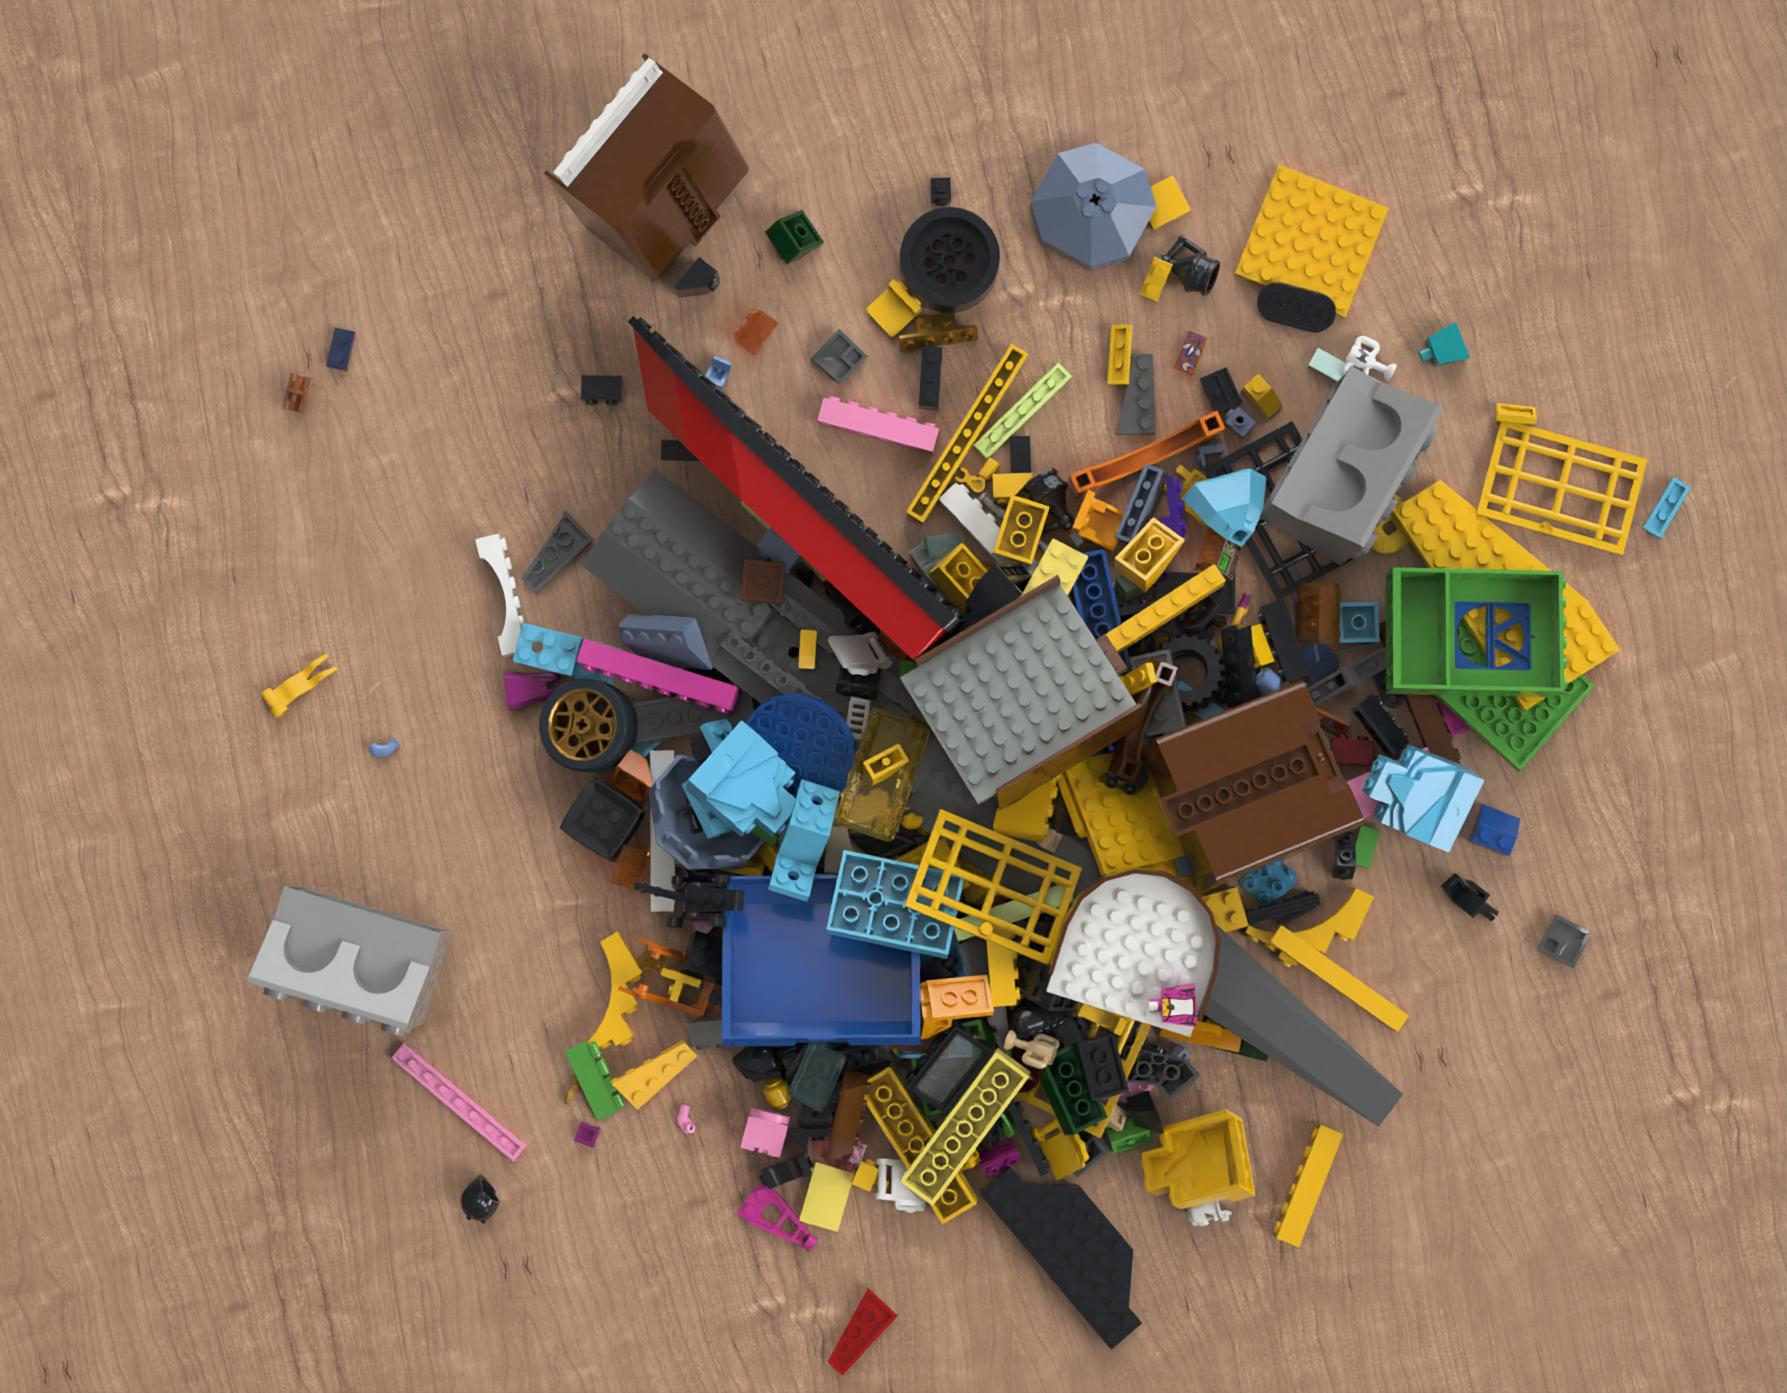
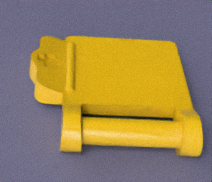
M1055 1117L1054 1121L1043 1127L1034 1128L1032 1135L1034 1138H1038L1042 1151L1050 1162L1051 1170L1056 1180H1060L1084 1168V1162L1088 1161L1089 1155L1086 1152L1085 1143L1080 1139L1078 1133L1075 1135H1064L1062 1131L1060 1134L1045 1140V1134L1059 1128L1062 1131L1057 1117Z

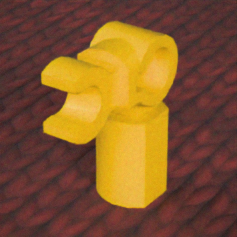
M989 457L978 473L979 477L970 476L967 469L961 468L960 470L965 473V477L960 479L956 476L955 480L960 484L966 483V487L970 488L975 494H982L986 490L985 483L991 480L992 474L996 472L1000 464Z

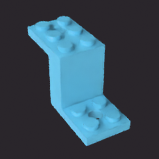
M727 719L708 722L700 726L712 753L733 730ZM688 781L681 784L708 839L733 831L685 790Z
M801 779L792 815L779 844L768 890L808 901L817 864L830 836L840 791ZM812 801H818L821 805H815ZM788 876H794L797 880H791Z

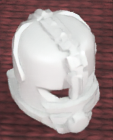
M1219 1201L1186 1208L1188 1220L1193 1226H1206L1209 1224L1208 1221L1213 1219L1214 1221L1226 1222L1229 1221V1215H1232L1231 1211H1221Z

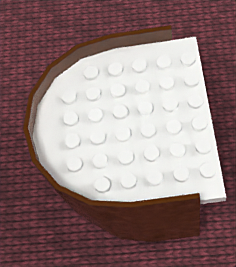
M1130 867L1103 875L1075 896L1062 920L1049 961L1048 974H1051V978L1046 991L1190 1037L1193 1030L1192 1026L1162 1022V1012H1149V999H1161V989L1195 983L1197 1021H1202L1217 975L1221 945L1213 913L1190 884L1164 870Z

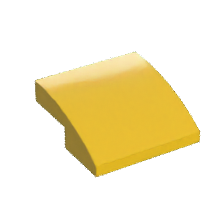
M1170 176L1151 186L1156 209L1149 222L1154 230L1192 211L1174 176Z

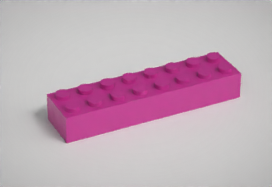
M587 639L583 640L576 661L581 664L580 668L593 673L599 670L600 674L612 679L618 676L619 680L631 685L637 682L638 686L650 691L656 688L657 692L669 697L675 694L677 695L676 698L688 703L694 700L696 701L695 704L707 709L713 706L715 707L714 710L726 715L729 712H735L742 691L737 686Z

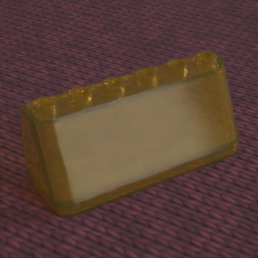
M872 707L867 717L865 731L861 735L859 749L854 755V763L848 773V781L845 789L842 791L841 802L835 812L833 824L887 842H891L894 839L929 737L930 728L928 725ZM899 743L909 762L889 778L872 786L862 769L863 762Z

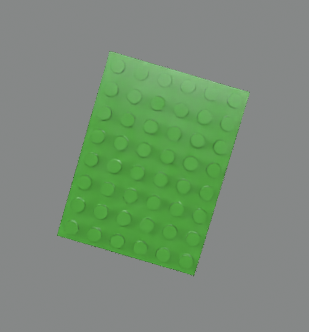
M1461 619L1457 626V645L1460 651L1471 662L1486 667V655ZM1581 675L1568 683L1567 688L1555 698L1546 697L1524 712L1515 699L1508 696H1435L1519 772L1591 691L1594 685Z

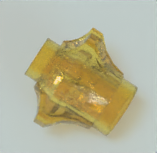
M646 944L644 952L637 957L639 968L641 970L652 969L662 972L663 964L667 962V956L661 955L659 960L650 957L652 951L647 949L649 945Z

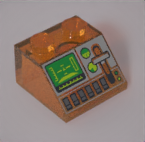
M1208 527L1195 570L1203 572L1215 564L1224 579L1233 582L1244 545L1241 547Z

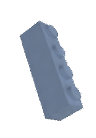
M1145 463L1115 535V538L1120 542L1128 545L1146 526L1147 520L1151 519L1166 483V477L1169 476L1164 470Z

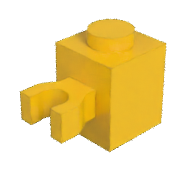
M866 1159V1161L861 1160L852 1184L869 1192L873 1184L878 1186L877 1175L879 1167H877L876 1162L870 1159ZM886 1180V1189H887V1187H888V1185H889V1181H888V1180Z

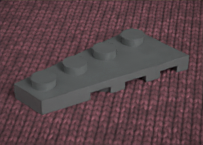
M1153 354L1132 356L1129 385H1126L1116 435L1156 434Z
M565 511L521 580L537 594L594 539Z

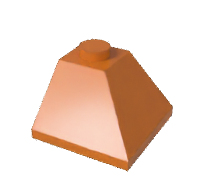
M629 750L618 764L609 785L640 806L644 805L653 782L647 760L639 753Z

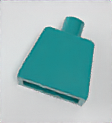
M1456 322L1425 340L1427 348L1418 351L1422 362L1432 359L1435 367L1463 362L1470 357Z

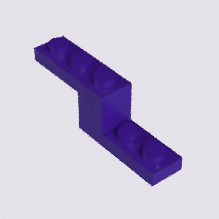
M1169 476L1166 477L1170 517L1158 518L1157 520L1183 538L1186 537L1185 532H1187V523L1183 518L1185 504L1181 499L1183 485L1178 477ZM1168 566L1157 581L1167 580Z

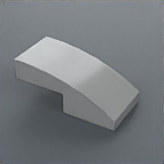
M924 540L910 550L909 553L931 584L935 586V581L928 573L940 560Z

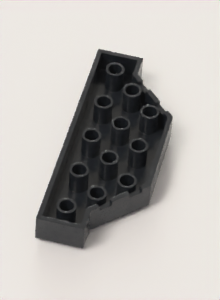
M1008 1166L979 1191V1194L1111 1350L1142 1324L1141 1320L1129 1307L1133 1249L1079 1185L1022 1181L1011 1166Z

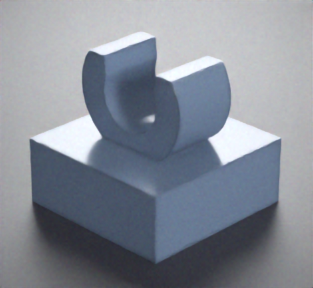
M1175 1042L1170 1043L1174 1047L1171 1053L1166 1050L1164 1052L1165 1055L1187 1059L1191 1055L1180 1043L1177 1045Z

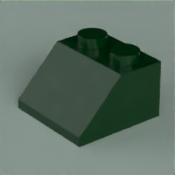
M803 210L778 219L765 231L786 264L801 259L824 243Z

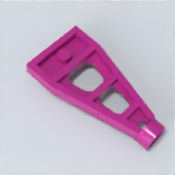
M761 1181L737 1212L738 1215L753 1226L796 1243L808 1252L818 1240L817 1237L808 1231L779 1193L773 1188L769 1190L768 1186L764 1187ZM770 1203L775 1204L781 1211V1218L776 1223H771L762 1218V1212ZM786 1218L791 1219L796 1224L797 1230L794 1234H788L781 1230L780 1225ZM806 1236H808L809 1238H808L807 1241L804 1243V1242H803V1238L806 1237Z

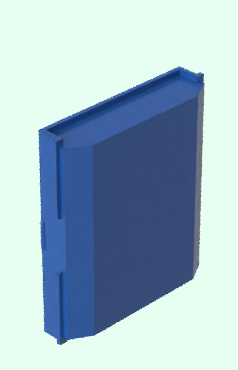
M815 874L807 902L768 890L771 876H731L730 885L727 886V889L744 890L745 894L743 912L728 911L724 915L726 927L723 928L722 944L723 1047L795 1046L796 1043L848 1042L850 1046L920 1045V953L827 934L826 928L838 875ZM788 876L791 880H797L794 876Z

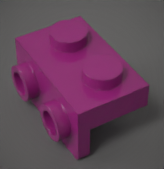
M1011 1137L996 1144L990 1150L986 1149L978 1153L982 1160L979 1164L985 1177L995 1175L1000 1170L1013 1166L1022 1160Z

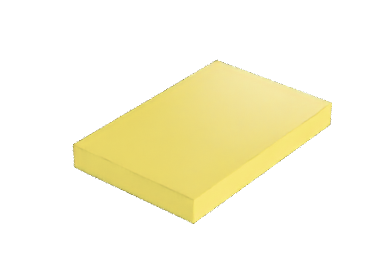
M816 1162L799 1220L838 1232L855 1173Z

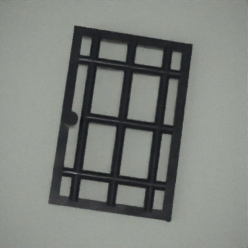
M1290 421L1286 425L1210 464L1204 469L1210 479L1219 477L1216 471L1220 468H1223L1225 474L1234 473L1229 464L1249 454L1256 466L1252 470L1266 477V486L1270 493H1272L1276 485L1267 470L1286 460L1289 463L1303 439L1293 421ZM1288 432L1296 445L1289 449L1282 436ZM1276 440L1282 454L1263 463L1256 449ZM1262 519L1258 520L1255 528L1272 557L1275 566L1269 569L1252 536L1245 542L1277 601L1354 560L1349 558L1342 565L1331 562L1321 568L1314 556L1316 551L1297 540L1302 551L1282 561L1264 528L1269 523ZM1307 558L1314 572L1294 582L1287 568ZM1279 572L1287 585L1283 589H1280L1273 576Z

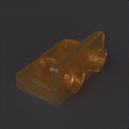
M759 307L749 312L746 317L748 320L744 326L740 325L734 334L736 336L735 342L753 355L757 354L778 324V322L762 312Z

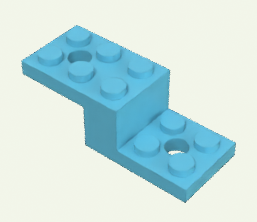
M527 623L522 624L513 662L576 679H593L613 686L616 676L614 679L603 676L599 670L593 673L580 668L581 664L576 661L584 640L582 637ZM535 642L543 644V650L539 653H535L532 649Z

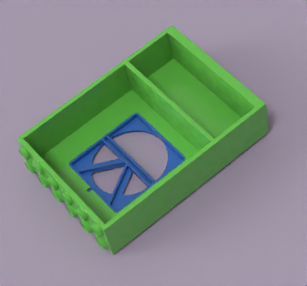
M1392 567L1385 575L1386 694L1555 698L1563 693L1564 689L1567 688V677H1564V669L1567 667V658L1564 657V649L1567 646L1564 629H1566L1567 621L1566 617H1563V609L1566 608V597H1563L1566 578L1563 577V571ZM1482 606L1486 607V667L1468 660L1457 645V626L1460 620L1469 611ZM1495 607L1510 612L1513 617L1495 626ZM1520 623L1524 636L1522 648L1518 651L1495 636ZM1495 647L1512 656L1513 660L1505 665L1495 667Z

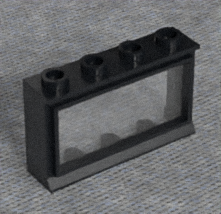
M955 1019L952 1020L951 1027L941 1032V1037L938 1040L934 1039L928 1053L926 1055L923 1054L919 1058L916 1068L910 1070L905 1077L907 1090L909 1089L930 1103L944 1115L948 1113L994 1054L993 1045Z

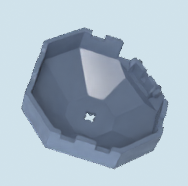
M1096 142L1058 153L1030 203V210L1040 244L1058 252L1064 258L1080 264L1088 271L1128 261L1156 209L1146 170ZM1093 194H1095L1096 197L1101 198V200L1098 201V205H1095L1094 202L1090 203L1089 201L1090 199H1092Z
M678 755L649 790L656 844L688 870L742 869L765 841L753 832L749 834L744 833L741 837L735 831H731L730 833L709 839L704 830L698 834L691 833L688 819L678 816L676 811L687 805L686 800L688 797L681 784L688 781L704 762H697L695 757Z

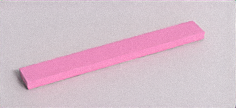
M405 1042L391 1057L394 1062L511 1161L514 1162L527 1147V1145Z

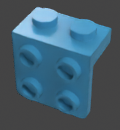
M1282 860L1241 877L1239 883L1260 905L1265 904L1269 906L1271 902L1277 901L1290 890L1298 880L1296 872Z

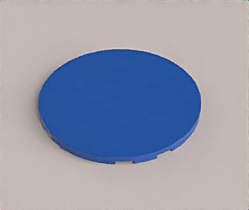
M787 693L768 699L750 715L746 724L776 750L778 757L795 772L793 777L794 783L788 790L784 788L794 798H796L801 779L840 791L839 798L846 792L856 773L857 748L848 724L834 708L810 695ZM812 801L815 805H821L818 801Z

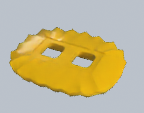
M1393 495L1398 500L1395 507L1403 503L1398 495ZM1392 513L1386 521L1382 520L1379 526L1373 530L1378 536L1372 548L1383 554L1394 553L1410 542ZM1388 521H1392L1396 526V531L1390 535H1386L1382 529V525Z

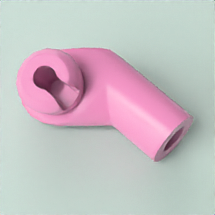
M681 1104L677 1124L684 1133L691 1134L695 1131V1125L688 1117L691 1106Z

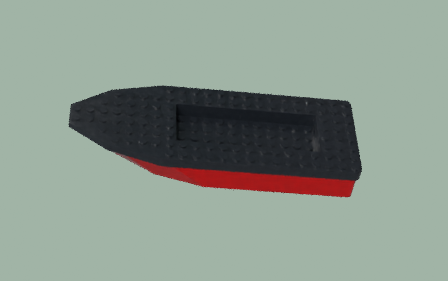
M632 316L628 323L633 327L647 409L696 458L914 661L942 644L951 633L956 634L959 631L958 629L964 623L965 617L959 609L950 607L951 602L944 595L936 593L937 589L930 582L922 579V575L913 567L911 569L907 565L908 562L902 556L896 555L888 543L884 540L881 541L878 538L879 535L870 527L867 528L863 524L864 521L855 513L852 514L847 505L841 500H837L833 492L827 487H823L819 483L820 480L812 473L805 471V467L798 460L791 458V454L783 446H778L775 443L776 440L769 433H764L761 430L762 427L754 419L746 415L744 410L731 401V398L716 387L694 364L684 358L682 353L668 342L665 344L667 340L656 330L652 332L650 330L652 326L642 317L637 319Z

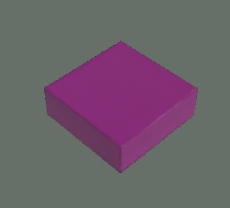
M581 1122L574 1141L593 1148L600 1128Z

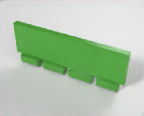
M586 1041L565 1050V1054L597 1121L619 1112V1108L623 1107L625 1102L620 1092H615L617 1089L610 1082L613 1079L612 1075H606L610 1071L604 1058L595 1059L602 1055L596 1041L589 1044Z

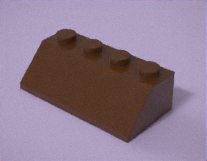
M844 1069L829 1137L827 1160L852 1154L853 1146L858 1145L859 1134H856L857 1129H861L863 1117H860L861 1111L865 1112L867 1100H864L865 1094L869 1095L871 1083L868 1082V1074Z

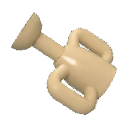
M1010 1030L1005 1040L1004 1049L1009 1050L1015 1046L1026 1050L1022 1056L1023 1062L1032 1067L1043 1069L1053 1063L1059 1041L1055 1037L1039 1033L1034 1036L1033 1041L1026 1042L1017 1039L1015 1032Z

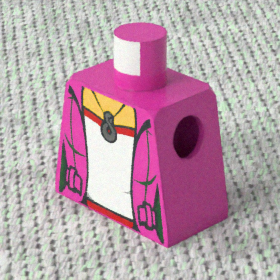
M1195 983L1161 989V999H1149V1012H1162V1022L1196 1027Z

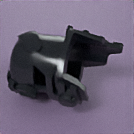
M1031 1000L1025 1007L1019 1005L1014 1007L1013 1010L1011 1009L1008 1017L1019 1038L1025 1040L1043 1031L1048 1035L1049 1032L1055 1031L1065 1021L1067 1022L1071 1019L1069 1015L1062 1016L1060 1012L1046 1013L1045 1008Z

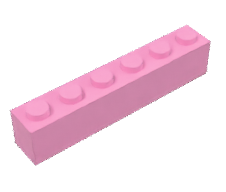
M829 396L828 399L823 398L817 420L818 424L933 454L939 429L933 423H916L917 420L911 417L901 419L895 413H879L878 409L867 406V409L860 408L858 403L848 401L847 404L842 403L839 398Z

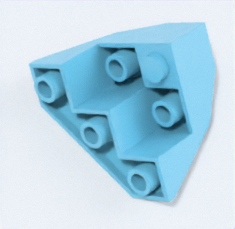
M1250 468L1194 483L1183 499L1206 525L1225 539L1242 547L1254 532L1262 513L1266 477Z

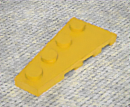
M682 1040L662 1051L654 1059L646 1060L643 1065L636 1069L628 1070L625 1072V1075L618 1079L616 1077L610 1082L638 1110L693 1061L697 1054Z

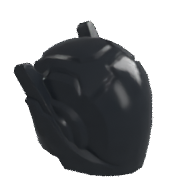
M796 1043L795 1046H781L775 1051L779 1061V1070L787 1085L803 1078L813 1066L809 1060L811 1051L804 1043Z
M747 1046L733 1057V1062L739 1072L746 1079H750L753 1082L780 1075V1070L777 1069L776 1048L772 1049L769 1046Z
M482 1175L477 1176L464 1189L460 1198V1206L467 1215L466 1219H473L484 1224L495 1213L500 1200L496 1196L493 1186Z

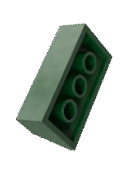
M1075 1043L1057 1049L1051 1065H1047L1043 1069L1035 1068L1064 1135H1075L1108 1118L1100 1100L1089 1102Z

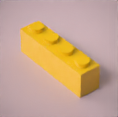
M992 925V933L1009 940L1015 938L1014 933ZM987 941L993 1007L1017 1005L1016 1000H1020L1019 987L1015 988L1014 979H1018V967H1013V959H1017V953Z

